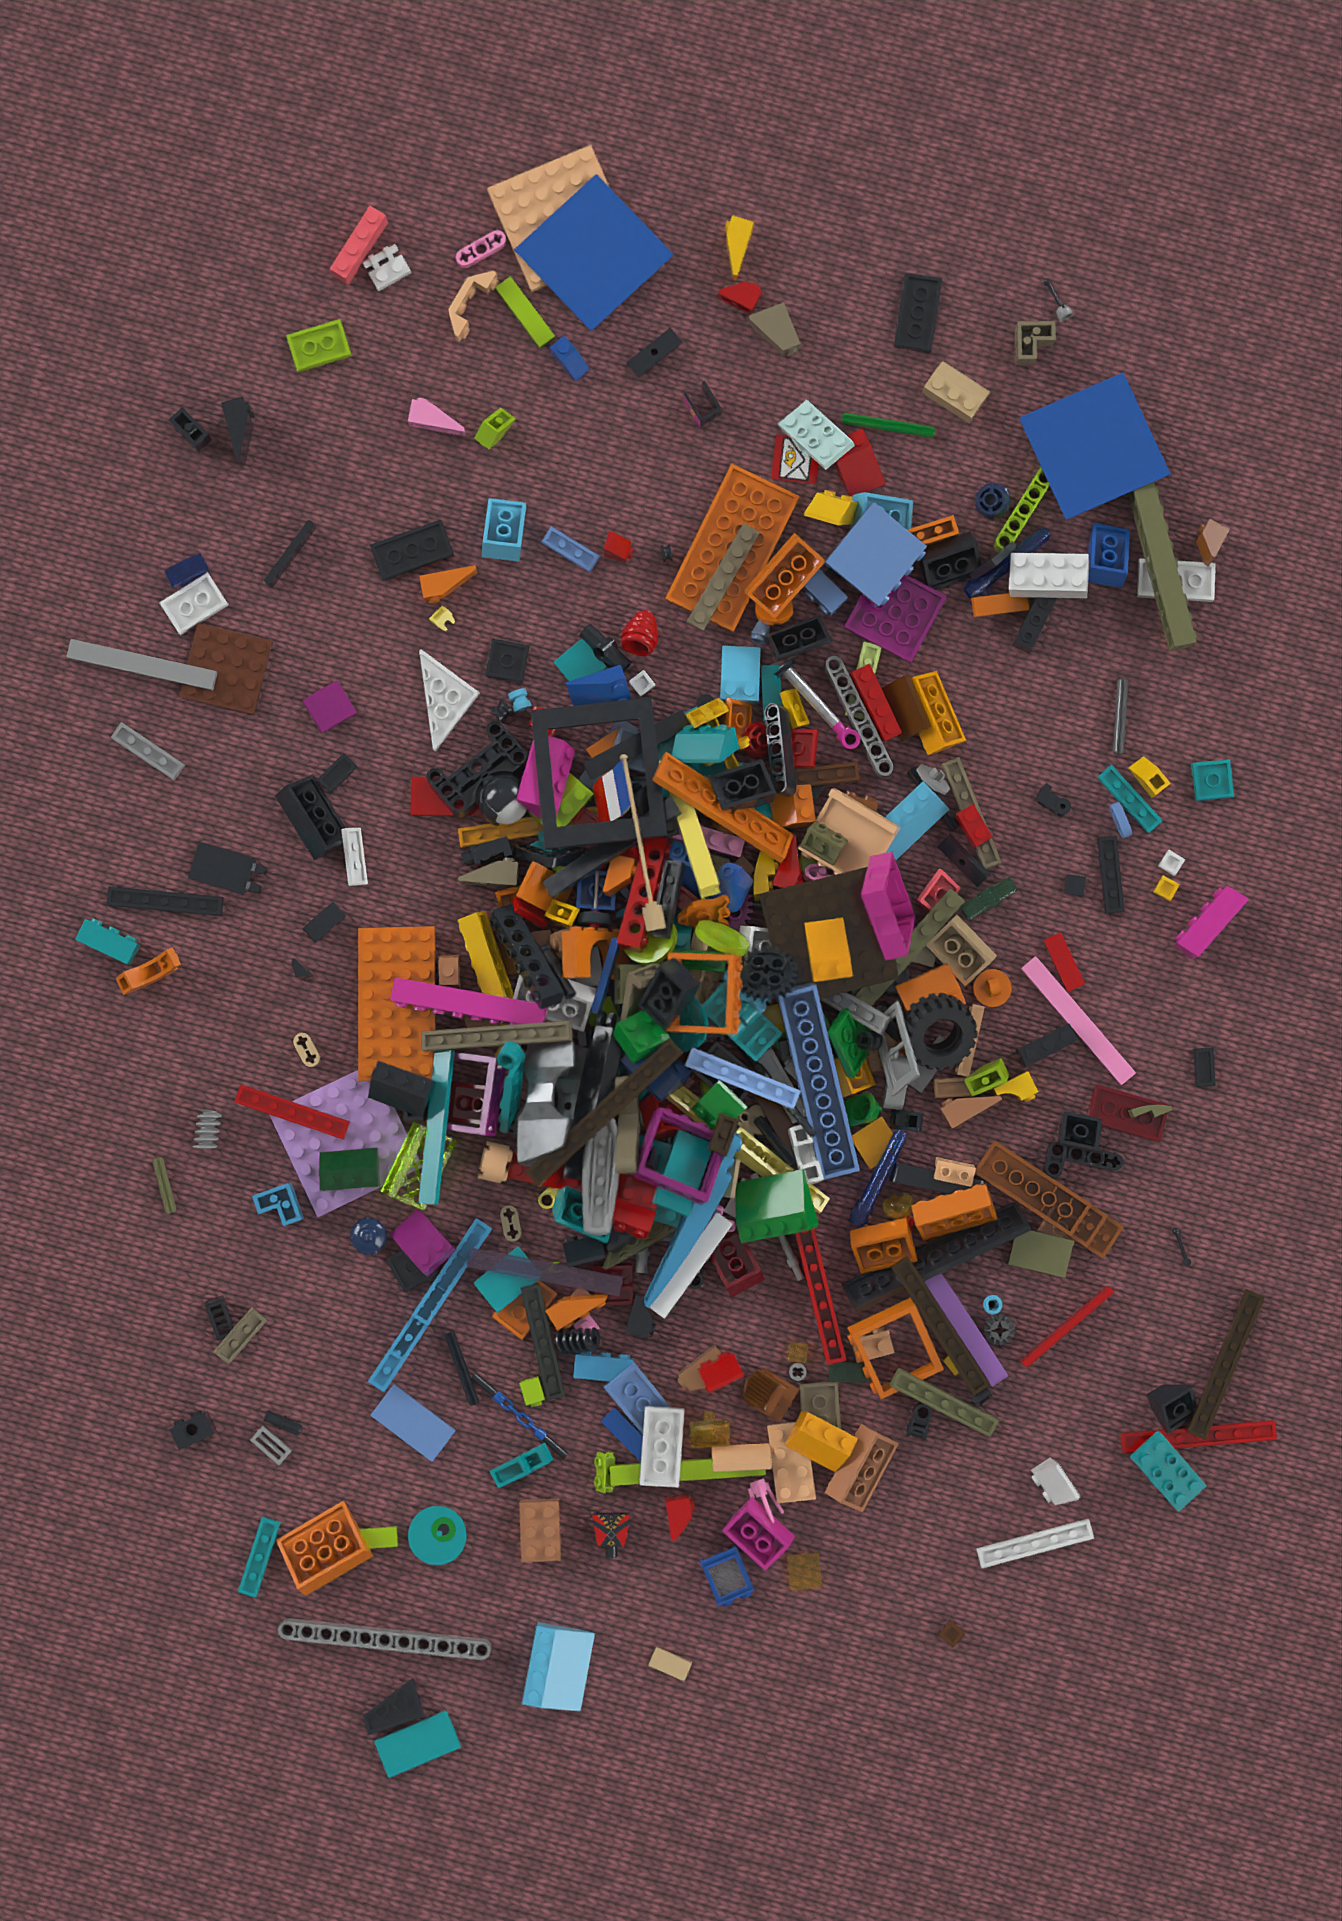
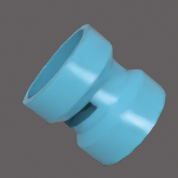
M526 688L518 689L508 694L510 701L513 702L514 713L522 712L532 707L530 700L526 698Z

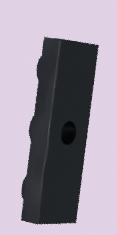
M670 327L627 361L626 364L640 378L682 344V340ZM654 351L658 353L655 356L651 354Z
M951 834L937 846L976 887L991 875Z

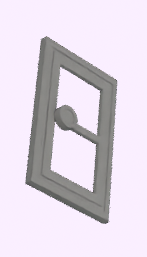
M899 1001L890 1006L884 1014L890 1016L891 1020L896 1017L902 1042L896 1047H891L888 1051L883 1033L881 1035L883 1042L878 1049L891 1097H895L920 1076ZM904 1046L911 1070L897 1081L891 1059H897L899 1055L898 1050Z

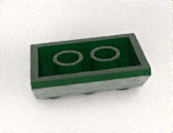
M378 1148L320 1152V1191L381 1186Z

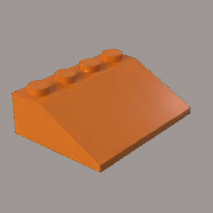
M344 1501L276 1540L297 1589L305 1596L373 1557L367 1542L359 1530L360 1528Z

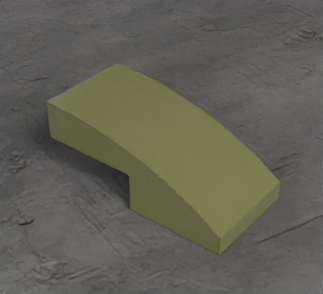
M1147 1105L1130 1109L1128 1112L1130 1117H1136L1148 1111L1151 1117H1157L1173 1109L1167 1105Z

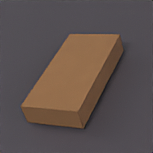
M966 1077L933 1079L934 1099L972 1096L964 1081Z

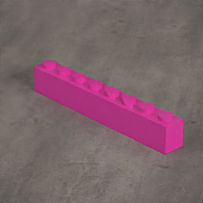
M401 978L394 979L390 999L397 1007L406 1008L409 1005L414 1006V1010L425 1012V1009L433 1010L432 1013L444 1015V1012L452 1013V1017L463 1018L464 1015L471 1017L470 1020L482 1022V1019L490 1020L489 1023L494 1025H501V1022L508 1023V1025L546 1022L549 1008L540 1010L537 1003Z

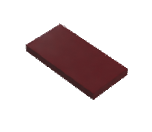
M1095 1084L1086 1116L1102 1119L1101 1126L1160 1142L1168 1112L1157 1117H1151L1148 1111L1136 1117H1130L1128 1110L1147 1105H1170Z

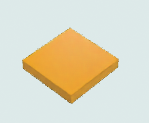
M882 1116L851 1135L853 1144L869 1169H872L903 1149Z

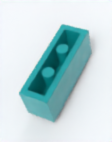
M94 918L91 921L85 919L75 940L131 966L140 947V944L136 943L137 939L130 935L123 937L119 935V930L111 926L106 929L101 926L103 922Z

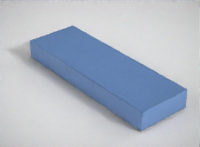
M552 526L541 541V544L589 573L600 557Z

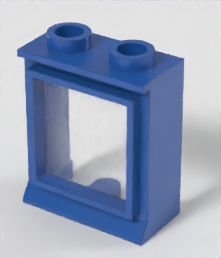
M736 1544L731 1549L724 1552L719 1551L708 1559H700L718 1606L723 1605L725 1607L732 1604L733 1600L738 1597L744 1599L752 1595L751 1592L754 1591V1588Z

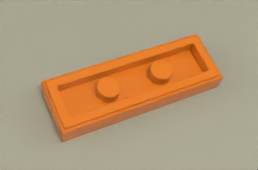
M1010 593L971 598L974 617L1029 610L1028 597H1010Z

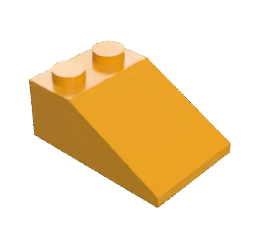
M843 918L804 923L812 981L852 977L851 960Z

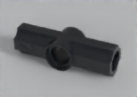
M588 624L581 631L579 636L593 649V653L598 660L606 661L612 667L621 665L623 673L631 666L632 662L618 650V645L613 638H606L592 624Z

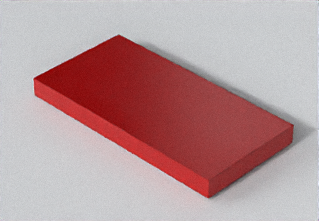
M411 777V815L455 816L430 788L426 777ZM433 777L431 781L437 782L440 780V777ZM446 790L443 795L449 796L452 790ZM458 804L455 809H462L464 804ZM479 805L468 813L467 816H483Z

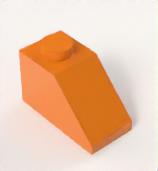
M617 856L610 861L603 887V892L606 896L610 897L633 883L638 865L635 859Z

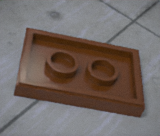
M909 674L881 688L902 731L898 735L901 742L931 727Z

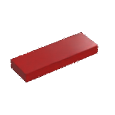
M1060 932L1043 940L1066 991L1069 992L1085 985L1062 933Z

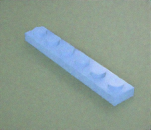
M693 1047L685 1064L687 1067L794 1109L801 1092L798 1089Z

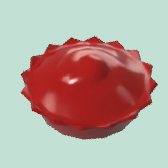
M762 721L749 723L748 727L744 728L741 736H748L750 745L743 750L747 751V754L752 755L753 758L767 756L766 725Z

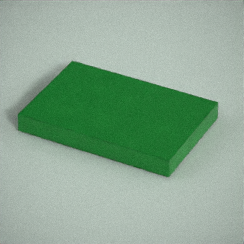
M845 1008L840 1011L827 1033L848 1078H854L869 1053L867 1050H862L858 1047L856 1039L859 1031L849 1009Z

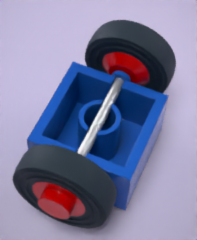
M610 862L577 883L575 907L579 908L581 912L577 916V923L579 925L598 929L600 927H609L612 924V915L610 914H613L615 910L616 893L610 897L604 894L603 887L607 871H601V869H608Z

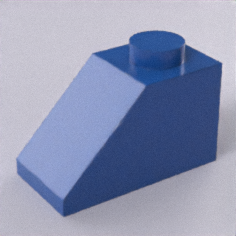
M565 336L561 337L550 347L551 355L575 382L590 370L578 350Z

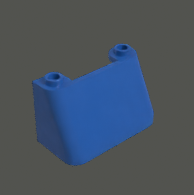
M674 840L669 851L670 860L685 863L681 885L701 900L683 843ZM725 863L720 868L718 874L716 873L720 893L704 897L703 899H714L721 895H728L730 901L726 907L730 912H737L742 907L754 880L741 866Z

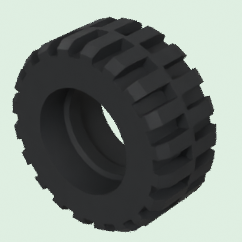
M932 993L927 998H924V996L919 998V1002L916 1004L913 1002L910 1005L911 1009L909 1011L906 1010L903 1015L917 1064L925 1066L930 1070H933L934 1067L937 1070H944V1067L950 1069L954 1067L955 1063H962L963 1058L971 1054L970 1049L974 1048L976 1044L974 1039L978 1037L977 1024L973 1015L961 1000H957L952 995L947 996L946 993H939L938 996ZM941 1019L954 1021L952 1032L944 1041L936 1044L924 1043V1034L932 1023Z

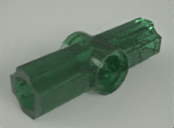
M1010 877L1005 878L995 886H990L977 894V897L960 906L961 911L969 921L983 911H988L995 907L1003 899L1018 890Z

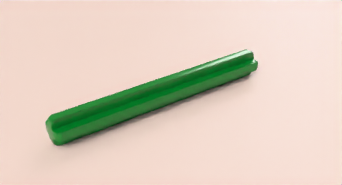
M843 413L842 423L847 425L933 438L935 434V427L850 413Z

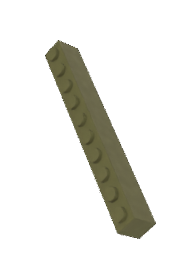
M1152 482L1129 492L1128 496L1169 652L1191 648L1196 643L1197 633L1192 627V614L1188 612L1187 596L1183 593L1182 589L1183 580L1178 574V561L1173 555V542L1169 540L1168 524L1164 521L1163 517L1164 508L1158 498L1159 489Z

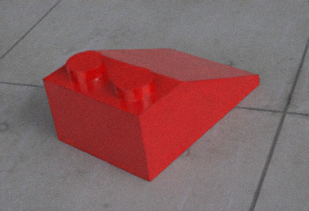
M863 428L847 435L855 446L833 464L849 496L853 497V495L863 492L869 493L885 485L880 467Z

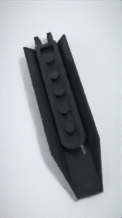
M600 1011L596 1019L597 1025L592 1026L570 1130L614 1090L615 1077H617L623 1048L613 1036L617 1015L613 1012L609 1013L606 1022V1012ZM585 1145L565 1162L563 1178L581 1181Z

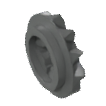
M997 1314L991 1316L986 1321L984 1334L990 1343L1001 1346L1008 1344L1014 1338L1015 1327L1012 1320L1007 1316ZM999 1322L1002 1328L1008 1329L1001 1333V1338H999L997 1332L991 1331L998 1328Z

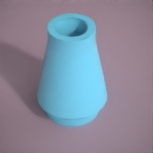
M990 1295L985 1298L983 1308L989 1314H997L1002 1309V1301L998 1296ZM989 1301L994 1302L992 1307H989Z

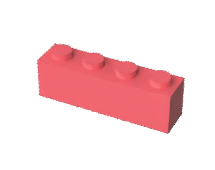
M372 206L368 207L330 267L333 277L347 285L350 284L362 262L386 227L388 221L385 214Z

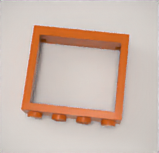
M668 953V960L675 957L681 964L682 959L728 961L726 1028L680 1026L679 1015L666 1031L738 1034L739 1024H741L739 1019V1010L741 1009L739 993L742 989L740 971L743 968V965H741V955Z
M911 1298L847 1327L850 1332L848 1339L851 1345H855L857 1351H855L859 1363L863 1361L865 1367L862 1370L866 1378H871L872 1383L869 1385L874 1395L878 1393L880 1399L888 1397L899 1390L889 1385L890 1382L881 1386L859 1337L904 1315L910 1314L931 1361L909 1373L923 1380L944 1370Z

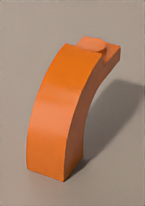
M172 947L166 949L154 959L124 971L115 979L123 995H126L173 973L181 963Z

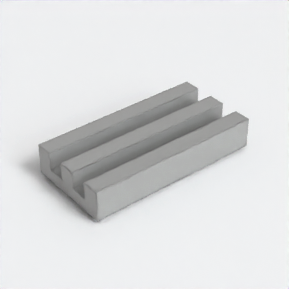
M264 1425L250 1439L253 1444L277 1465H280L292 1452L291 1448ZM262 1432L266 1433L272 1440H274V1441H275L280 1447H282L286 1452L283 1453V1452H282L278 1447H276L270 1440H268V1439L262 1434ZM257 1437L262 1439L268 1446H270L276 1453H278L281 1456V1458L278 1459L273 1453H271L265 1446H263L257 1440Z

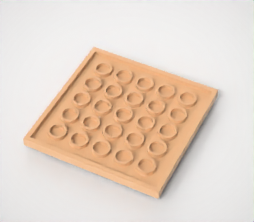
M591 145L487 188L513 251L595 174L608 185ZM514 251L531 292L546 287L547 284Z

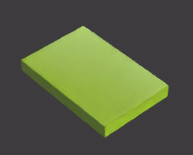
M341 319L286 335L297 372L352 356Z

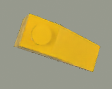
M732 215L731 221L726 222L724 232L727 233L726 241L732 278L737 281L753 231L754 222Z

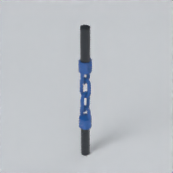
M478 1373L473 1375L471 1379L493 1397L492 1399L503 1409L511 1410L517 1415L516 1418L525 1428L534 1430V1436L545 1442L561 1458L565 1459L569 1453L550 1438L541 1427L537 1429L533 1425V1420L524 1412L519 1413L514 1409L512 1401L503 1393L497 1391ZM504 1400L509 1403L507 1407L502 1404ZM522 1415L530 1421L528 1426L520 1420Z

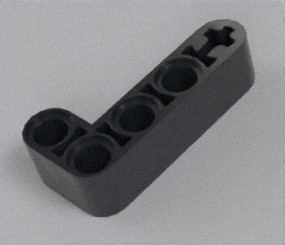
M1054 1141L1047 1147L1043 1171L1050 1177H1059L1063 1172L1065 1161L1117 1171L1123 1166V1158L1117 1153L1098 1150L1099 1160L1094 1164L1090 1160V1156L1094 1152L1078 1149L1080 1157L1075 1160L1071 1156V1152L1075 1148L1059 1145L1061 1153L1056 1156L1053 1154L1052 1148L1056 1144L1059 1145V1143ZM1114 1158L1117 1161V1165L1112 1167L1111 1163L1104 1162V1160ZM1052 1163L1056 1164L1058 1168L1055 1174H1051L1048 1170L1049 1165Z

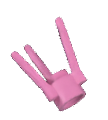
M764 1478L749 1483L751 1486L748 1489L750 1498H754V1494L756 1498L761 1496L770 1522L774 1523L772 1512L765 1496L767 1492L779 1512L783 1514L784 1511L781 1505L777 1503L769 1483L765 1482Z

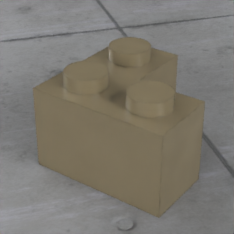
M1055 321L1017 322L1014 328L1015 365H1034L1037 360V347L1053 346L1056 340Z

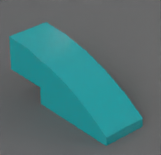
M544 1442L490 1470V1473L497 1487L500 1488L549 1464L554 1459Z

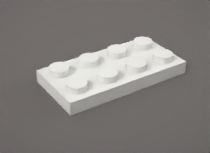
M1139 559L1137 597L1155 598L1145 559ZM1178 561L1177 570L1178 574L1182 577L1183 593L1187 596V600L1213 602L1215 563L1206 566L1204 562Z
M645 1406L640 1485L679 1487L684 1408Z

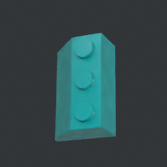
M687 725L676 734L672 756L683 763H720L739 749L735 727L703 725L694 728L692 725Z
M568 1186L557 1191L552 1208L555 1222L601 1242L608 1243L610 1233L592 1235L584 1231L582 1192Z

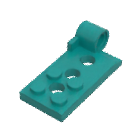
M513 1041L505 1042L497 1056L498 1064L506 1069H510L504 1082L503 1098L499 1109H502L499 1115L498 1123H500V1131L504 1133L508 1132L520 1109L525 1052H522L521 1047Z

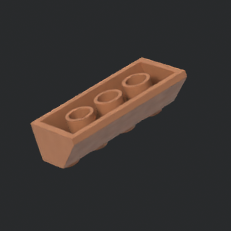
M861 1424L854 1437L858 1438L850 1456L835 1472L825 1493L838 1502L863 1512L899 1443Z

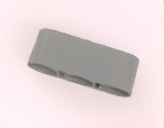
M898 1055L897 1059H891L896 1080L898 1081L910 1071L909 1062L905 1055ZM886 1079L882 1107L902 1110L907 1087L895 1097H891Z

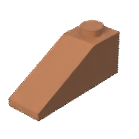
M1001 1096L954 1100L949 1098L941 1103L943 1107L939 1108L950 1129H953L999 1102L1002 1098Z

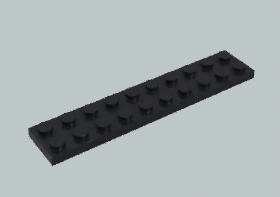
M1016 1202L996 1210L998 1220L943 1235L916 1248L917 1261L912 1262L923 1281L1031 1231L1029 1223ZM891 1267L863 1273L841 1284L856 1314L906 1290Z

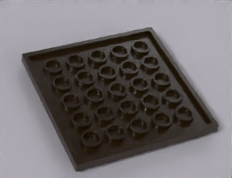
M868 866L758 894L773 951L780 948L781 954L786 951L787 957L792 956L793 961H796V967L798 968L796 986L813 982L804 923L843 918L853 976L814 982L819 999L899 979L895 959L885 960L861 896Z

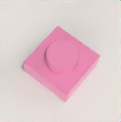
M590 1314L573 1324L576 1330L579 1328L584 1330L585 1328H590L592 1330L593 1327L597 1328V1330L600 1329Z

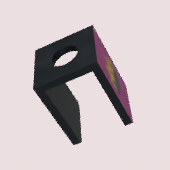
M705 381L702 382V390L714 408L713 411L705 416H700L687 393H683V401L699 427L719 417L722 412L721 406Z

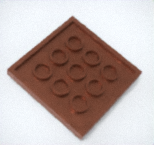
M198 623L187 665L217 671L214 689L212 691L182 684L179 697L255 715L273 643L272 640Z

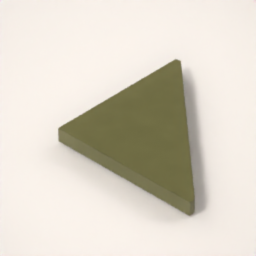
M653 1221L647 1239L636 1238L616 1253L608 1251L603 1269L607 1270L675 1233L677 1227Z

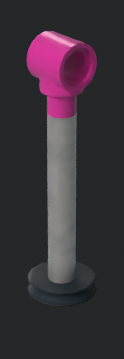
M792 657L788 662L783 663L774 674L777 675V679L783 674L836 732V738L844 749L849 750L857 747L860 743L858 732L852 730L849 726L846 727L792 668V665L797 661H794ZM848 734L854 737L852 745H848L845 742V737Z

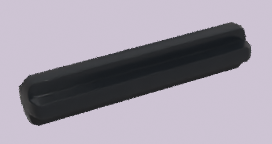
M762 1116L757 1117L754 1120L756 1127L787 1165L792 1164L796 1157Z

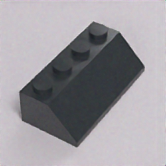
M314 775L286 785L275 795L314 861L343 846L341 829L346 827Z

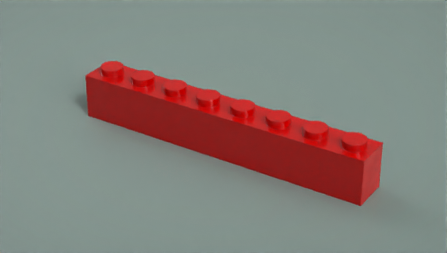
M812 1228L808 1231L794 1233L826 1364L830 1365L846 1361L815 1230Z

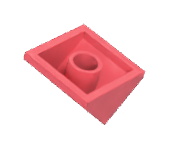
M939 868L915 902L929 912L950 888L958 893L961 887Z

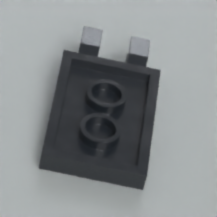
M199 842L188 878L243 895L247 890L260 894L262 886L250 882L252 872L266 875L268 868L255 864L256 860L254 857Z

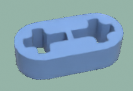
M1116 802L1109 805L1120 836L1123 839L1131 836L1132 830L1121 804Z

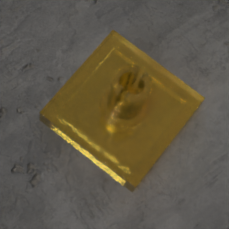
M709 1411L710 1419H708V1412H703V1421L690 1422L691 1448L730 1446L729 1420L715 1421V1413L713 1411Z

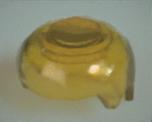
M903 1193L901 1197L893 1194L883 1202V1211L886 1216L892 1219L906 1218L912 1211L913 1199L907 1193Z

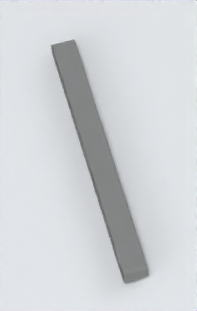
M292 1618L285 1619L278 1629L280 1637L286 1640L477 1660L486 1659L491 1652V1643L487 1639ZM284 1625H291L293 1632L286 1633L283 1628ZM303 1627H310L312 1634H304ZM325 1628L331 1630L332 1636L325 1637L322 1634V1630ZM342 1631H349L351 1638L344 1639ZM368 1633L371 1636V1640L363 1641L361 1634ZM388 1635L390 1642L383 1643L380 1640V1636ZM407 1637L410 1644L402 1645L400 1638ZM419 1640H428L429 1646L421 1647ZM446 1641L449 1647L443 1650L438 1646V1643ZM465 1643L468 1646V1650L460 1651L458 1644ZM485 1645L488 1651L484 1654L479 1653L477 1647Z

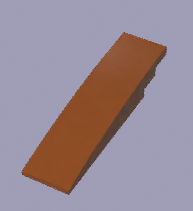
M995 1140L976 1167V1175L1102 1259H1104L1124 1226L1094 1207L1091 1203ZM1055 1203L1058 1204V1208H1055L1051 1216L1047 1217L1046 1214L1050 1207H1053ZM1060 1207L1069 1211L1070 1214L1066 1215L1059 1210ZM1072 1214H1074L1075 1216H1077V1217H1079V1218H1078V1220L1076 1221V1220H1074L1073 1218H1071L1070 1216H1071ZM1059 1221L1065 1222V1223L1067 1224V1226H1068V1230L1066 1229V1226H1065L1064 1224H1062V1223H1059V1224H1058V1222H1059Z

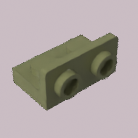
M816 821L808 828L800 846L829 864L834 865L848 840L840 833L827 828L825 824Z

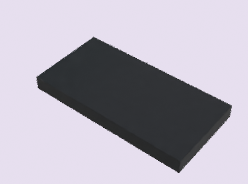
M905 272L893 348L931 353L942 278Z
M441 519L370 545L383 581L454 556Z

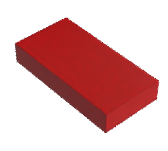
M517 896L512 899L514 912L543 929L548 925L543 910Z

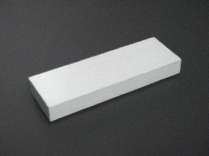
M361 828L341 829L348 885H367Z

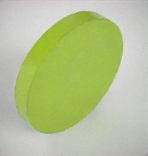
M674 922L670 939L650 936L651 931H648V943L646 948L643 947L642 953L625 950L626 954L634 962L646 966L664 961L668 957V953H672L676 946L677 929ZM635 927L631 933H638L641 928Z
M702 920L698 922L695 929V934L701 941L720 952L743 956L749 949V941L738 931L724 924Z

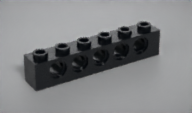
M513 904L493 909L490 925L492 929L496 930L500 943L504 944L507 956L513 960L516 972L522 976L524 986L531 992L533 1002L537 1003L540 1010L561 1003L564 991L522 917L514 912Z

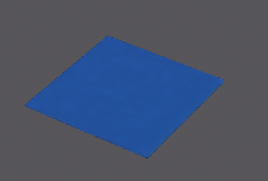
M597 174L514 249L590 331L597 327L674 256Z
M1120 373L1019 417L1065 520L1170 475V471L1124 373Z

